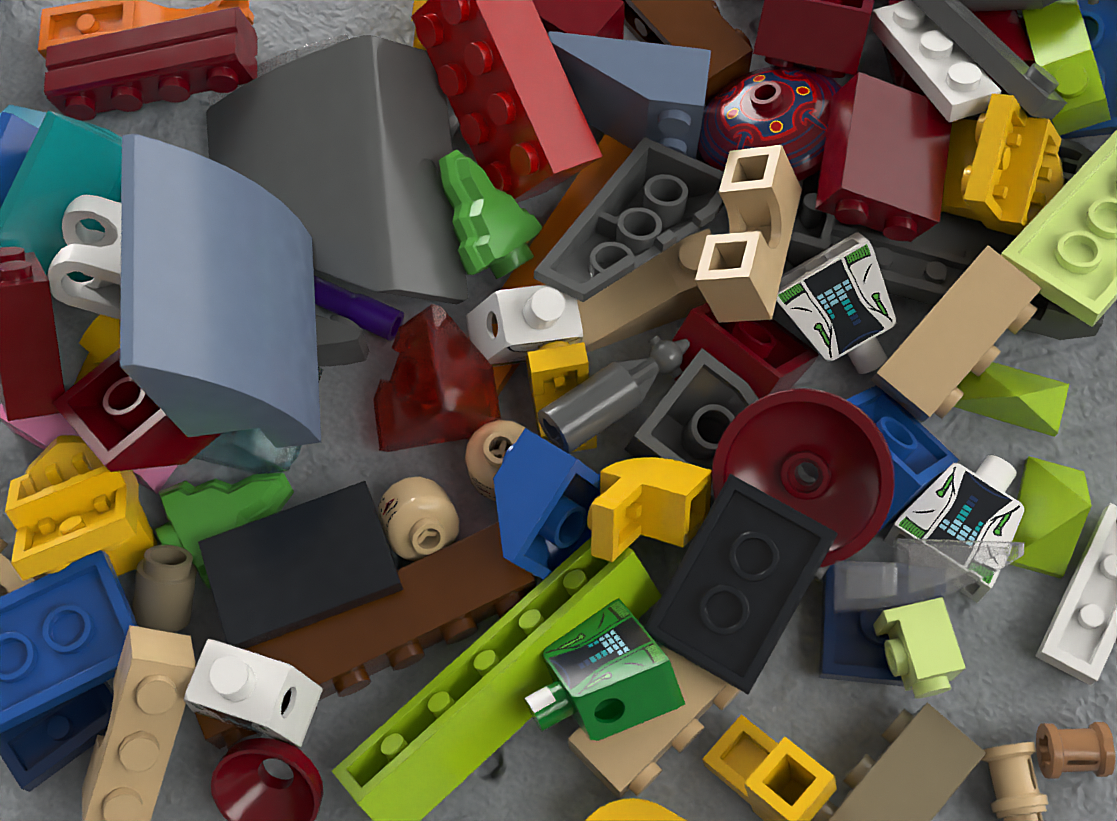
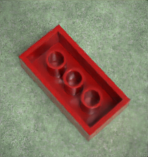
M428 0L411 16L416 27L417 37L425 47L438 75L440 88L448 97L459 121L462 136L469 144L478 165L483 168L495 188L512 195L514 200L519 203L546 193L602 157L532 0Z

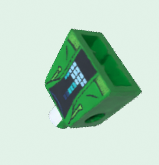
M620 598L609 603L545 648L542 656L553 683L524 698L534 721L541 731L573 715L589 740L600 741L685 705L670 659Z

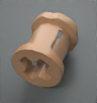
M1094 722L1088 728L1057 729L1053 723H1041L1036 734V752L1040 770L1045 778L1058 779L1062 772L1093 771L1097 777H1107L1113 774L1116 754L1112 733L1105 722Z

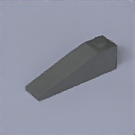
M644 137L534 270V279L579 301L584 302L714 220L725 205L719 194L724 172Z
M701 349L624 450L634 458H667L712 470L715 452L723 433L734 418L746 407L757 401L758 397L747 382L704 349ZM799 464L798 474L801 479L807 482L815 481V478L808 476ZM712 482L710 509L715 502ZM831 565L820 567L814 579L817 581L821 580Z

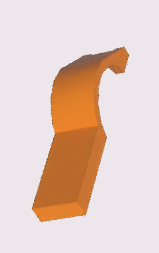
M93 0L42 9L38 52L46 59L47 46L232 7H239L251 25L254 24V15L249 8V0H215L206 6L190 9L167 8L146 0Z

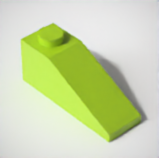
M1058 0L1043 7V9L1022 10L1035 62L1047 70L1059 82L1054 91L1067 102L1052 119L1054 128L1059 136L1111 120L1106 95L1078 1Z

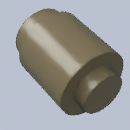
M173 545L153 546L145 551L144 559L137 564L132 612L139 627L175 633L189 625L197 569L192 564V554L186 549Z

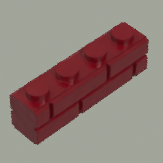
M232 7L47 46L45 66L48 72H45L44 93L46 98L64 116L80 121L92 120L97 113L112 110L123 112L138 111L142 108L143 104L162 100L173 103L184 102L192 94L207 91L230 93L235 91L238 85L246 84L257 78V60L255 56H257L258 36L254 27L240 8Z

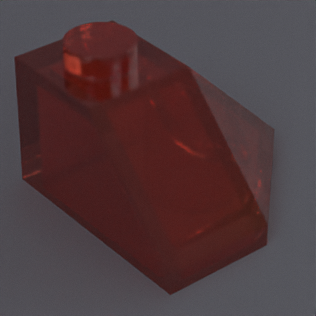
M431 304L398 328L392 349L399 352L391 378L390 380L380 379L373 398L379 451L392 452L467 439L484 424L501 419L493 366L441 306Z

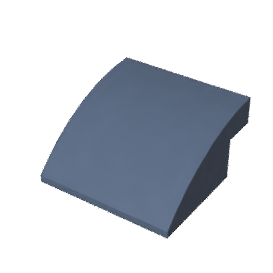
M135 133L122 135L120 367L187 437L259 428L275 448L320 443L321 424L312 236L300 219L282 201L259 184L229 167L195 152Z

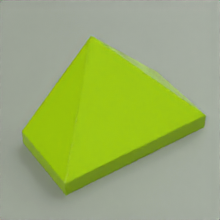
M992 362L979 377L970 371L957 385V388L964 395L954 407L1055 437L1059 431L1069 384Z
M1028 456L1025 460L1017 500L1022 503L1025 509L1004 563L1061 579L1065 574L1092 506L1085 472Z

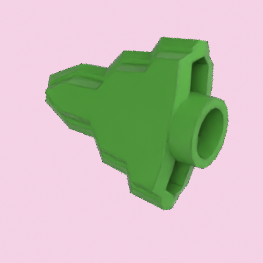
M455 150L441 158L439 165L443 190L454 209L452 223L460 243L458 248L461 256L460 261L467 275H474L490 268L495 278L498 279L532 259L534 255L528 243L543 229L535 216L529 214L526 209L520 208L512 195L495 188L483 168L470 157H465L460 151Z
M283 472L252 474L233 485L216 478L197 486H193L187 481H182L159 491L160 500L168 522L157 527L155 531L162 545L178 546L192 554V564L196 567L203 583L210 589L211 586L198 541L280 512L293 495L294 490Z

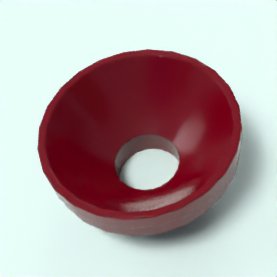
M253 738L235 744L221 758L213 771L211 779V793L216 807L228 821H315L324 794L323 781L319 771L309 757L296 746L271 738ZM267 759L283 761L292 769L294 777L279 779L272 776L265 769L263 761Z

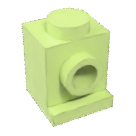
M943 597L884 610L873 624L876 636L889 635L890 640H886L884 645L889 668L895 677L901 675L905 690H913L916 699L949 691L951 689L949 681H952L966 669Z

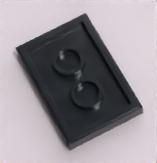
M730 474L645 624L644 629L653 640L749 695L838 533Z
M366 481L198 541L226 642L228 645L243 650L404 590Z

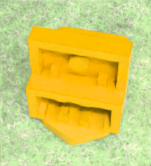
M991 94L987 113H982L978 120L959 119L953 121L941 211L978 220L988 229L1018 236L1065 185L1062 163L1058 154L1062 139L1050 119L1027 117L1014 95Z
M59 435L28 466L25 475L11 480L5 513L17 529L11 564L22 581L42 573L52 574L59 572L71 563L99 550L109 555L117 576L137 569V564L144 559L145 551L158 545L138 499L139 484L133 470L110 472L80 436Z

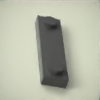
M912 0L1009 95H1014L1018 103L1031 116L1052 120L1067 104L1054 91L1059 82L1047 70L1036 63L1029 67L959 0Z

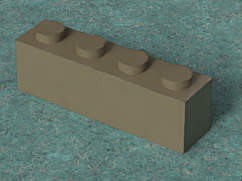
M926 703L914 715L904 708L881 735L890 744L876 760L866 753L843 780L851 788L849 793L837 807L830 800H827L811 821H932L984 757L986 752L929 703Z

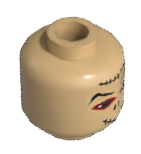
M496 420L484 424L473 433L466 446L465 461L471 483L481 495L496 501L493 478L502 465L506 451L511 445L516 443L525 429L524 426L514 421Z
M418 476L396 482L383 494L378 505V517L391 549L405 560L416 562L453 544L458 535L459 516L444 489L431 479Z

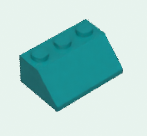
M48 110L0 209V248L21 247L24 248L25 253L34 252L48 278L51 262L57 253L67 246L63 239L62 221L68 205L81 195L99 196L121 203L122 137L108 129ZM87 218L80 220L85 228L105 233V228L95 219ZM74 271L67 273V276L76 282H86L94 278L82 272Z

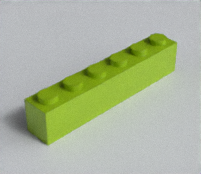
M590 537L332 770V773L373 821H421L532 718L524 698L553 683L542 656L546 647L618 598H620L637 620L661 598V594L635 552L628 547L613 562L591 556Z

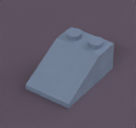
M549 31V39L588 124L632 150L646 137L696 160L711 50Z

